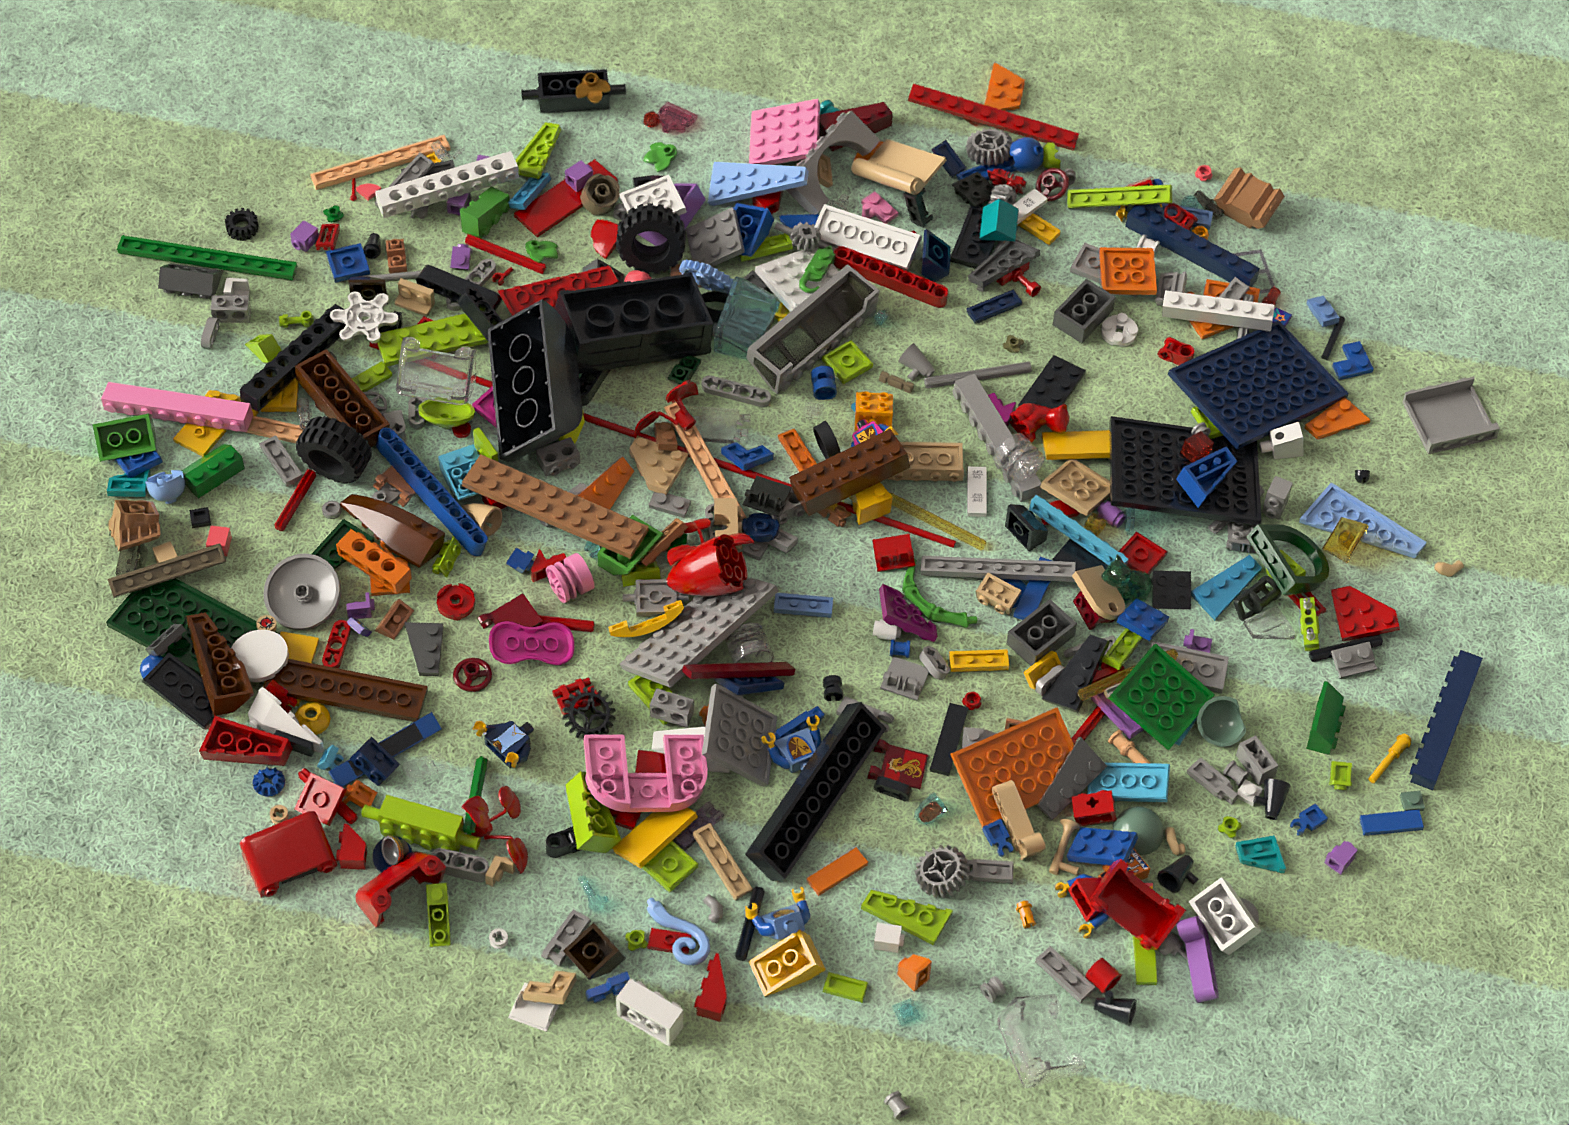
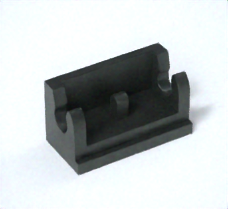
M925 188L916 195L907 192L903 193L911 222L921 227H925L933 219L932 214L926 217L929 213L926 210L922 196L926 192Z

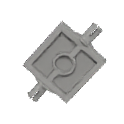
M667 579L636 580L634 594H623V602L634 601L637 616H660L665 614L663 606L679 600L689 601V595L677 593L669 588Z

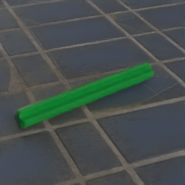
M484 756L476 759L469 798L482 796L488 759L484 758ZM466 812L463 832L471 835L475 832L476 824Z

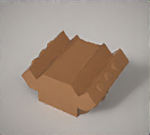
M1240 167L1232 171L1214 198V201L1219 208L1225 211L1224 215L1249 229L1251 227L1258 229L1266 226L1285 196L1281 189H1273L1270 183L1261 181L1253 176L1252 173L1245 174Z
M115 500L113 515L109 520V531H111V537L115 540V547L118 546V552L151 542L160 537L159 513L153 501Z

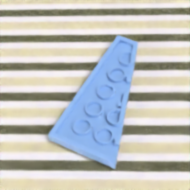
M714 162L708 203L710 206L805 186L807 185L809 171L806 167Z
M1333 483L1329 484L1299 520V523L1412 558H1416L1426 545V541Z

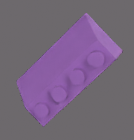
M673 183L687 213L679 215L686 228L706 199L697 184ZM654 231L638 234L655 246L667 241L666 237Z

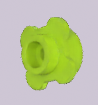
M1226 816L1223 819V823L1218 826V831L1224 832L1229 838H1235L1236 832L1241 829L1242 825L1236 818Z
M633 930L625 935L630 951H635L637 948L645 949L648 946L643 930Z

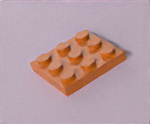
M1100 247L1099 259L1102 289L1110 294L1156 295L1154 248Z

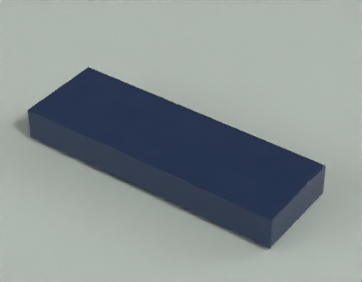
M1013 289L966 308V312L972 321L977 324L1021 306L1023 302Z

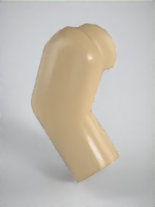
M1459 560L1452 565L1445 562H1437L1434 569L1441 575L1451 577L1463 569L1464 565Z
M1166 828L1165 836L1172 853L1177 856L1178 854H1184L1185 845L1183 843L1178 844L1174 828Z

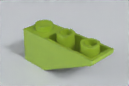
M448 883L426 884L430 947L451 945Z

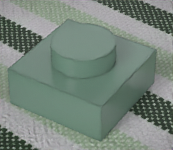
M1421 791L1401 792L1400 798L1404 811H1424L1425 806Z

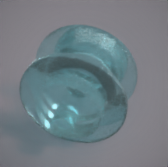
M586 540L587 543L584 550L591 551L589 554L591 558L598 557L597 553L602 547Z

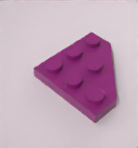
M882 584L879 588L883 620L889 625L902 628L907 633H914L923 640L935 642L938 637L936 625L931 621L926 622L922 617L923 613L913 603L909 605L903 599L904 595L899 590Z

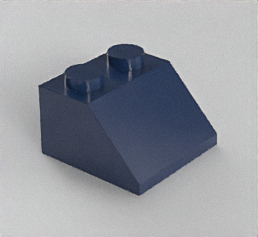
M928 229L924 230L921 275L928 280L937 282L950 275L951 246Z

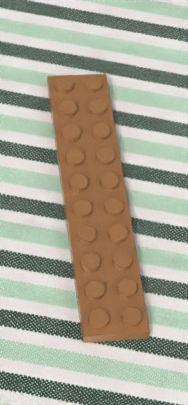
M481 454L462 481V487L629 559L632 558L649 531V526Z

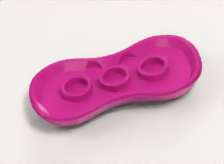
M505 621L494 625L489 634L490 652L497 661L504 664H515L533 659L551 665H562L569 662L574 654L575 643L573 634L567 626L554 622L538 627H525L514 622Z

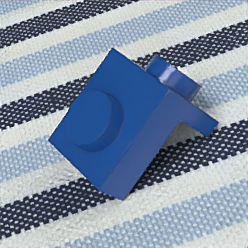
M515 548L506 564L522 574L525 569L529 571L534 561L532 558L534 554L530 551L524 553L520 549Z

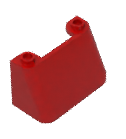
M314 811L305 812L251 834L240 842L243 859L261 898L273 896L279 889L280 882L317 867L319 872L329 873L337 867V861L317 813Z
M413 851L406 855L399 863L390 866L359 888L355 896L356 902L371 923L378 927L385 921L383 913L391 906V892L413 877L419 885L423 882L438 884L443 879L446 866L437 856Z
M1122 859L1114 861L1089 899L1092 902L1091 907L1098 912H1104L1141 941L1139 944L1148 951L1150 949L1158 950L1186 910L1179 904L1175 906L1169 903L1170 900L1168 898L1164 899L1136 877L1134 871H1127L1129 865Z

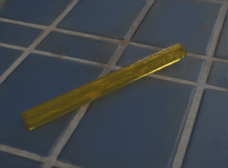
M889 492L893 497L892 506L978 550L985 548L986 540Z
M1175 649L1165 651L1174 660L1177 659L1178 653ZM1136 665L1079 689L1078 697L1080 700H1086L1104 692L1106 688L1122 682Z

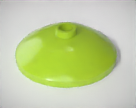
M454 398L429 399L422 402L418 409L419 415L424 420L445 429L468 423L475 415V409L471 404Z

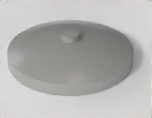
M297 554L282 560L272 569L264 586V602L269 614L279 624L293 630H309L320 626L334 614L341 598V583L337 572L326 560L312 554Z

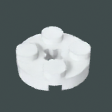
M1125 313L1110 316L1102 323L1101 335L1110 345H1119V347L1129 346L1135 341L1138 334L1136 323ZM1117 328L1123 329V333L1115 331Z

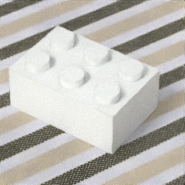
M1222 877L1189 901L1221 951L1228 955L1262 932L1230 883Z
M629 979L616 997L617 1016L669 1047L683 1028V1009L676 1002H669L664 999L663 995L659 992H652L647 989L640 981L635 982Z

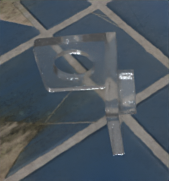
M440 141L430 145L435 151L436 157L441 161L454 160L465 150L461 148L450 155Z

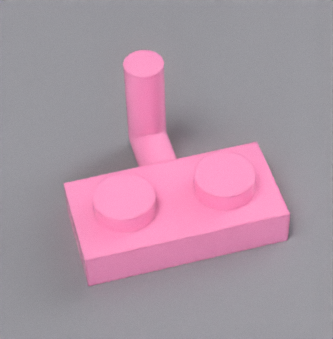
M876 192L862 199L863 217L871 219L876 216L881 222L887 224L898 216V211Z

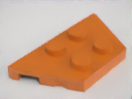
M994 63L985 105L1004 111L1019 109L1025 79Z

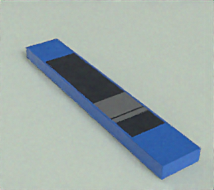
M431 712L380 741L379 744L392 757H395L440 731L442 728ZM350 759L328 772L334 783L342 787L364 775Z

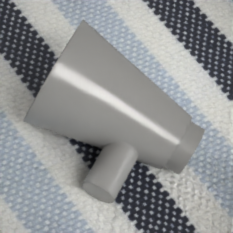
M915 343L905 350L898 361L912 369V372L907 376L911 381L919 374L930 377L935 372L931 363Z

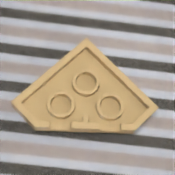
M639 436L635 438L629 449V454L634 458L636 467L641 476L644 477L648 489L665 495L669 492L689 455L680 450H658L656 442Z

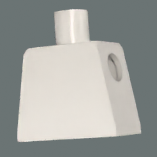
M1299 422L1271 430L1270 440L1259 443L1261 453L1272 451L1274 459L1304 456L1303 435Z

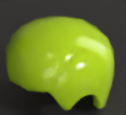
M1053 142L1047 143L1043 147L1044 158L1042 165L1047 169H1060L1061 160L1055 158L1058 150L1055 149Z

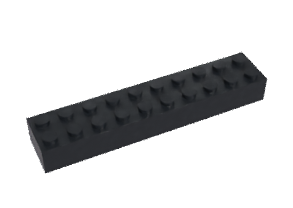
M862 702L846 705L745 853L771 881L785 880L887 729Z

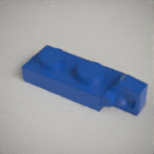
M818 706L808 712H803L776 730V740L809 728L806 722L807 717H810L812 724L816 723L815 715L821 721L825 714Z

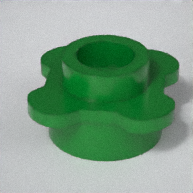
M338 205L323 211V214L327 216L328 222H338L344 217V213L340 211Z

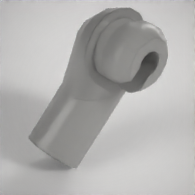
M708 894L703 902L711 908L709 920L713 923H718L719 919L723 917V906Z

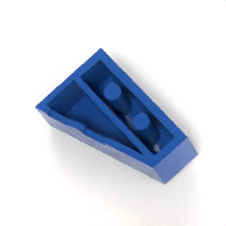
M1224 447L1185 466L1176 480L1199 508L1230 473L1237 460L1228 448Z

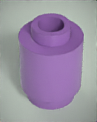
M1110 501L1101 503L1097 509L1098 517L1112 527H1120L1126 519V515L1123 514L1124 511L1117 506H1111Z

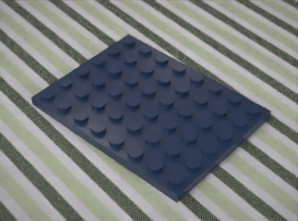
M1280 321L1272 323L1271 331L1256 330L1171 368L1167 374L1237 450L1270 435L1271 430L1302 420L1335 404L1343 398H1347L1349 394Z

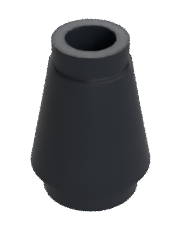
M377 233L370 234L363 248L365 256L369 259H375L381 254L380 236Z

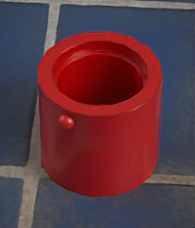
M1102 957L1090 967L1085 977L1105 994L1106 991H1110L1117 985L1122 974Z

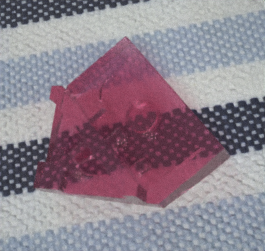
M667 102L659 109L658 123H661L663 133H669L671 130L685 133V128L695 123L698 115Z

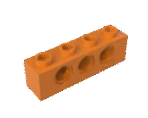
M350 529L336 544L339 556L395 594H398L412 579L411 569L405 562H399L390 552L386 553L377 543H371L360 532Z

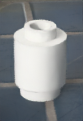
M880 619V621L875 620L873 636H877L879 639L890 641L893 639L896 641V638L901 636L902 628L889 625L883 619Z

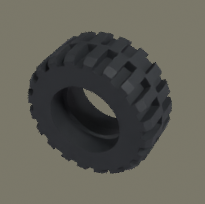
M648 203L646 206L643 204L637 205L636 209L633 207L628 210V214L625 213L622 216L617 230V252L620 254L621 260L626 261L628 267H634V270L644 271L648 274L649 272L659 274L662 270L664 272L670 270V266L672 268L675 267L678 261L682 259L683 252H685L686 230L684 222L680 220V216L677 213L673 214L672 209L669 207L666 209L661 204L656 206L653 203ZM654 231L666 237L667 241L658 246H646L635 237L642 232Z
M317 416L310 419L296 441V451L303 463H306L311 470L313 469L320 476L323 475L326 479H332L338 483L347 484L358 480L372 457L371 447L362 434L356 432V429L349 427L346 423L327 416Z

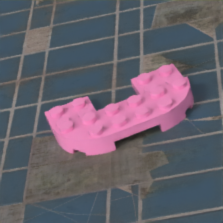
M584 735L586 783L595 799L606 807L622 812H674L691 806L702 795L708 774L707 760L702 755L704 735H664L666 773H628L624 735Z

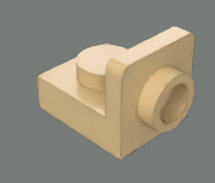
M496 855L485 875L486 884L493 887L496 881L499 882L504 871L514 874V862L507 857Z

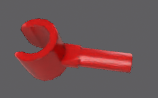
M510 267L502 274L495 273L492 276L493 282L500 279L498 280V285H503L504 279L513 271V268Z

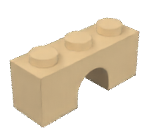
M714 498V525H724L727 527L725 530H715V537L722 534L742 533V522H738V517H741V506H737V498ZM742 545L735 546L737 550L742 549Z

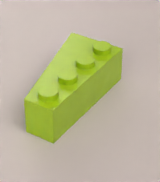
M580 771L565 785L577 849L607 853L621 841V837L609 808L601 804L591 794L586 783V772Z

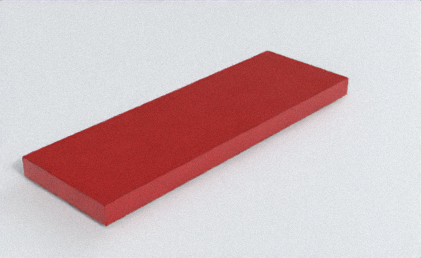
M594 159L588 163L593 169V175H609L618 183V179ZM564 179L533 200L525 210L515 212L514 217L538 238L583 207L580 199L583 189L576 192Z

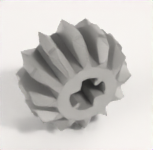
M1006 184L996 185L995 189L992 190L991 196H989L991 198L989 204L1001 199L1013 205L1016 203L1015 198L1017 197L1015 189Z
M800 222L792 229L790 236L792 246H797V250L803 249L806 252L808 249L812 252L814 248L819 246L821 240L819 228H814V224L808 225L807 222L805 224Z

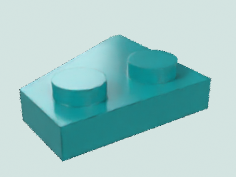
M1275 835L1236 842L1235 848L1241 864L1285 873L1286 867Z

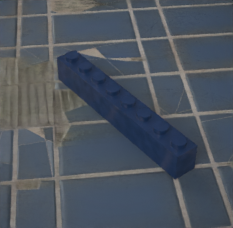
M1135 205L1127 214L1125 227L1140 235H1146V238L1159 241L1160 246L1224 280L1231 282L1236 277L1249 287H1252L1257 281L1259 267L1146 207Z
M1460 650L1458 657H1453L1450 667H1453V671H1448L1444 681L1448 684L1446 687L1442 686L1438 696L1442 700L1441 702L1436 701L1433 712L1436 713L1435 718L1430 717L1427 725L1430 731L1429 733H1424L1421 741L1424 747L1423 749L1418 748L1415 756L1418 762L1417 764L1413 763L1409 775H1412L1411 783L1433 791L1481 665L1482 657Z

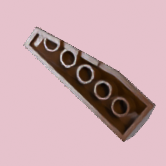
M351 494L340 502V506L354 519H359L365 529H370L377 540L381 539L388 550L418 568L437 555L443 547L445 532L402 508L381 500Z
M207 613L188 615L187 622L196 659L213 714L217 716L233 713L254 695L245 666L241 660H238L235 651L227 645V640L224 636L219 634L218 628Z

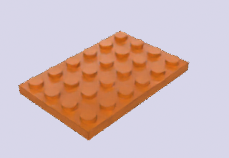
M1058 707L951 753L950 755L982 828L992 822L1003 819L992 793L993 786L1012 780L1015 783L1025 809L1038 804L1048 786L1056 777L1059 768L1065 762L1067 755L1073 749L1074 744Z

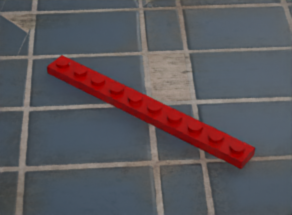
M914 83L908 97V101L1021 136L1031 137L1044 143L1053 142L1055 146L1073 151L1079 137L1077 132Z

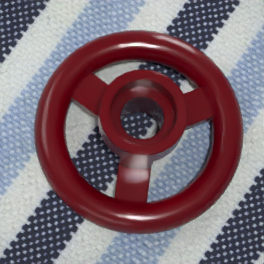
M1059 168L1045 170L1036 181V190L1048 198L1047 201L1060 199L1069 187L1067 174ZM1051 173L1060 174L1064 182H1058ZM1041 183L1046 188L1043 192L1041 190ZM1062 188L1058 194L1048 196L1052 190Z
M479 658L464 659L456 665L453 671L455 684L460 689L468 692L484 689L492 679L491 667L486 661ZM461 668H463L467 677L464 684L459 679ZM486 676L481 684L471 686L473 680Z

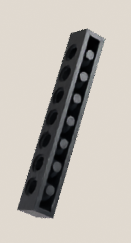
M334 304L319 319H316L309 328L303 330L301 335L291 341L288 347L280 351L248 383L242 385L240 388L241 402L250 403L251 408L257 412L265 407L296 378L295 366L328 349L340 338V331L345 328L346 324L334 322L330 317V313L335 309H345Z

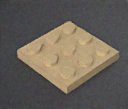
M1075 459L1066 461L1043 480L1040 486L1049 494H1052L1085 516H1088L1110 497V481Z

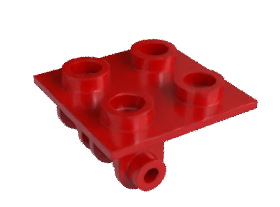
M994 168L993 172L987 170L993 186L1006 184L1015 189V195L1018 193L1023 194L1022 187L1025 188L1027 181L1024 180L1025 178L1015 176V174H1012L1009 178L1010 172L1000 168Z
M910 534L872 540L877 572L915 566Z

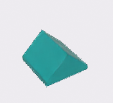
M1001 199L984 206L980 240L1016 241L1019 208Z

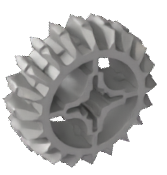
M997 128L977 130L976 133H972L968 137L966 144L968 157L971 158V161H975L976 164L981 163L982 166L989 165L990 167L993 164L995 166L998 163L1003 164L1004 161H1008L1009 157H1012L1010 156V146L1013 140L1009 133H1004V130L998 131Z
M940 844L939 849L932 846L931 852L925 851V857L919 856L920 863H916L917 870H915L916 881L921 890L925 891L929 896L933 895L937 898L941 895L944 899L948 893L950 896H953V891L960 892L959 886H965L964 880H969V875L967 874L970 872L969 862L965 858L964 853L959 852L956 847L952 849L951 846L947 845L944 849Z

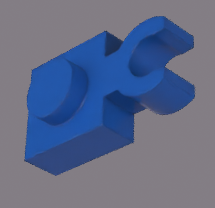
M1315 803L1299 814V818L1292 820L1290 827L1299 826L1300 829H1298L1297 835L1300 836L1307 827L1310 831H1313L1326 823L1328 817Z
M1001 819L982 828L990 846L997 845V853L1000 857L1004 856L1002 848H1007L1010 853L1013 852L1012 844L1006 841L1010 835Z

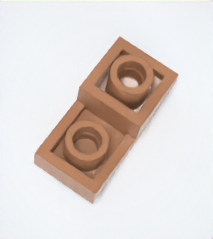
M404 239L386 240L389 274L407 272Z

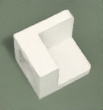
M226 278L224 296H249L250 287L248 279Z

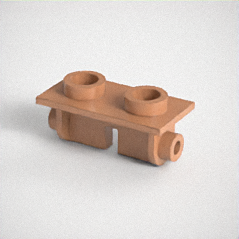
M837 503L817 512L824 518L829 513L828 520L837 527H843L846 524L844 519L852 515L845 507Z

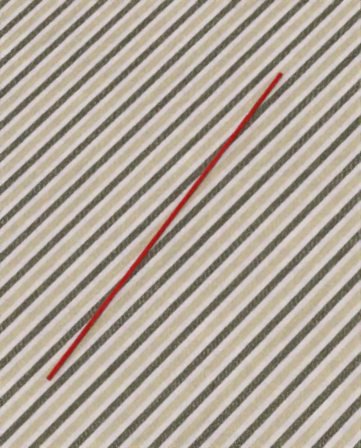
M370 342L369 347L379 350L377 343ZM426 358L412 361L488 388L493 386L490 380ZM583 413L584 421L635 438V430ZM641 432L637 435L656 442V438ZM677 445V450L688 453L685 447ZM714 458L720 468L752 479L760 476L791 487L789 483L752 470L743 471L734 464ZM842 501L837 503L845 507L848 512L856 514L853 510V505ZM885 516L873 520L952 548L956 544L955 540Z

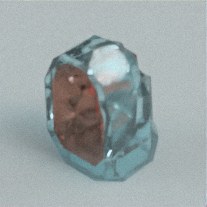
M933 792L919 804L915 810L914 818L918 823L930 824L941 817L948 809L938 795Z

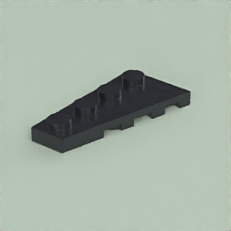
M1089 635L1044 694L1042 700L1079 713L1109 646L1108 640Z

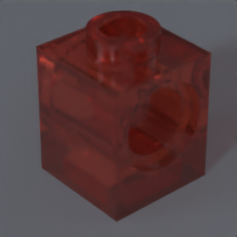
M1199 431L1185 440L1181 453L1193 463L1208 456L1214 442L1202 431Z

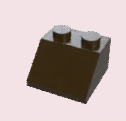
M595 923L591 924L563 950L588 980L611 973L626 959Z

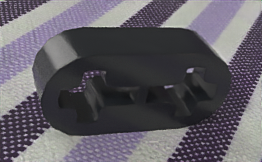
M877 777L874 784L875 791L902 801H908L912 794L910 786L887 777Z

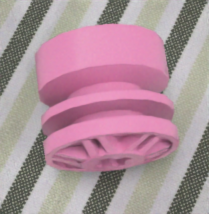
M578 553L566 557L564 565L561 562H556L554 565L546 568L550 586L564 604L569 602L570 598L575 599L577 592L583 595L594 589L592 574L586 562Z

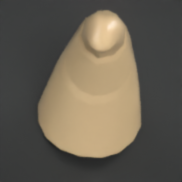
M480 503L461 506L487 537L493 535L501 526L503 518L500 508ZM485 522L492 524L491 528Z

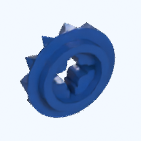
M276 767L259 769L258 773L254 775L252 782L254 790L262 796H274L281 792L285 785V777L282 771L277 770ZM264 777L272 779L273 786L268 782L265 783Z

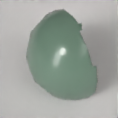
M1217 696L1206 701L1199 710L1197 717L1198 730L1201 736L1210 744L1220 747L1231 746L1239 742L1246 734L1239 704L1235 698Z
M1130 807L1121 812L1113 823L1112 830L1137 833L1138 839L1134 849L1140 856L1154 852L1163 842L1164 827L1160 817L1154 811L1145 807Z

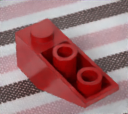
M716 953L714 959L709 960L707 966L709 974L707 978L704 977L700 989L703 991L701 996L697 995L694 1007L697 1008V1016L721 1022L727 1006V992L719 953Z

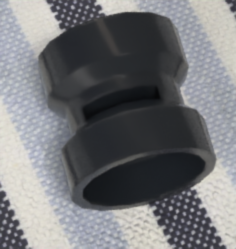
M829 675L823 678V687L825 688L824 699L826 701H832L831 696H835V701L843 698L842 678L840 676Z

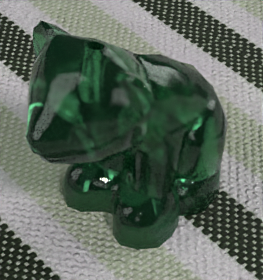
M1118 554L1101 575L1102 580L1117 588L1125 605L1133 602L1136 598L1145 602L1152 588L1150 576L1144 571L1130 569Z

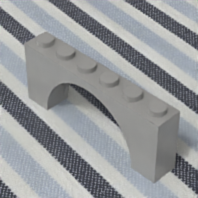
M852 111L840 114L836 119L838 122L835 125L832 124L826 130L828 134L825 137L822 136L816 142L817 147L810 149L805 155L807 158L804 161L801 160L796 165L808 169L807 185L787 189L786 191L809 214L819 213L824 204L826 205L829 201L821 189L817 175L818 162L823 151L829 146L841 145L852 148L862 156H865L880 142V139Z

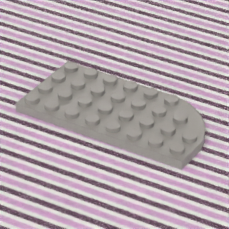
M751 578L744 580V588L737 592L718 596H695L691 602L684 606L682 612L673 621L656 630L635 651L627 655L620 663L621 668L651 681L672 687L685 675L682 672L683 665L699 663L778 592L777 586Z

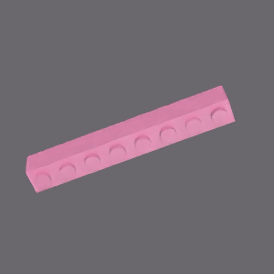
M108 382L101 397L104 410L112 413L117 412L136 416L149 413L152 415V418L164 421L190 423L236 432H247L253 418L250 403Z

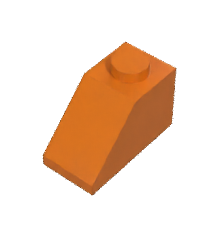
M913 954L909 958L906 957L900 961L897 975L915 992L930 979L932 961Z

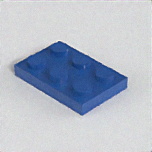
M1080 827L1067 853L1068 861L1102 865H1112L1114 861L1119 859L1127 863L1138 836L1136 832Z

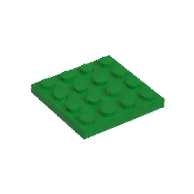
M1155 643L1108 699L1169 750L1198 716L1201 707L1206 701L1212 699L1215 694Z

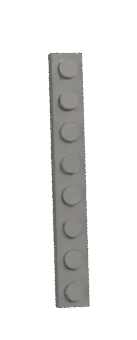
M922 556L921 575L985 578L987 573H990L999 579L1075 582L1072 575L1075 573L1076 562Z

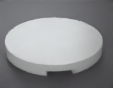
M270 630L248 632L238 638L231 647L235 651L238 660L243 662L250 682H263L272 679L276 673L286 666L289 658V651L285 640L279 634Z

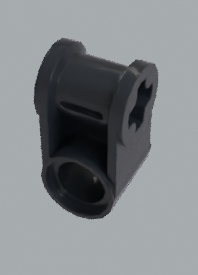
M573 826L556 833H551L546 838V853L551 858H558L581 851L577 849Z

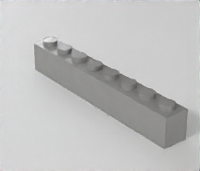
M973 374L956 380L952 390L953 396L961 402L962 411L968 414L971 426L976 427L979 439L981 441L984 440L988 454L993 455L996 467L998 469L1001 468L1003 478L1006 483H1010L1013 495L1018 497L1021 502L1033 498L1035 495H1041V481L976 375Z

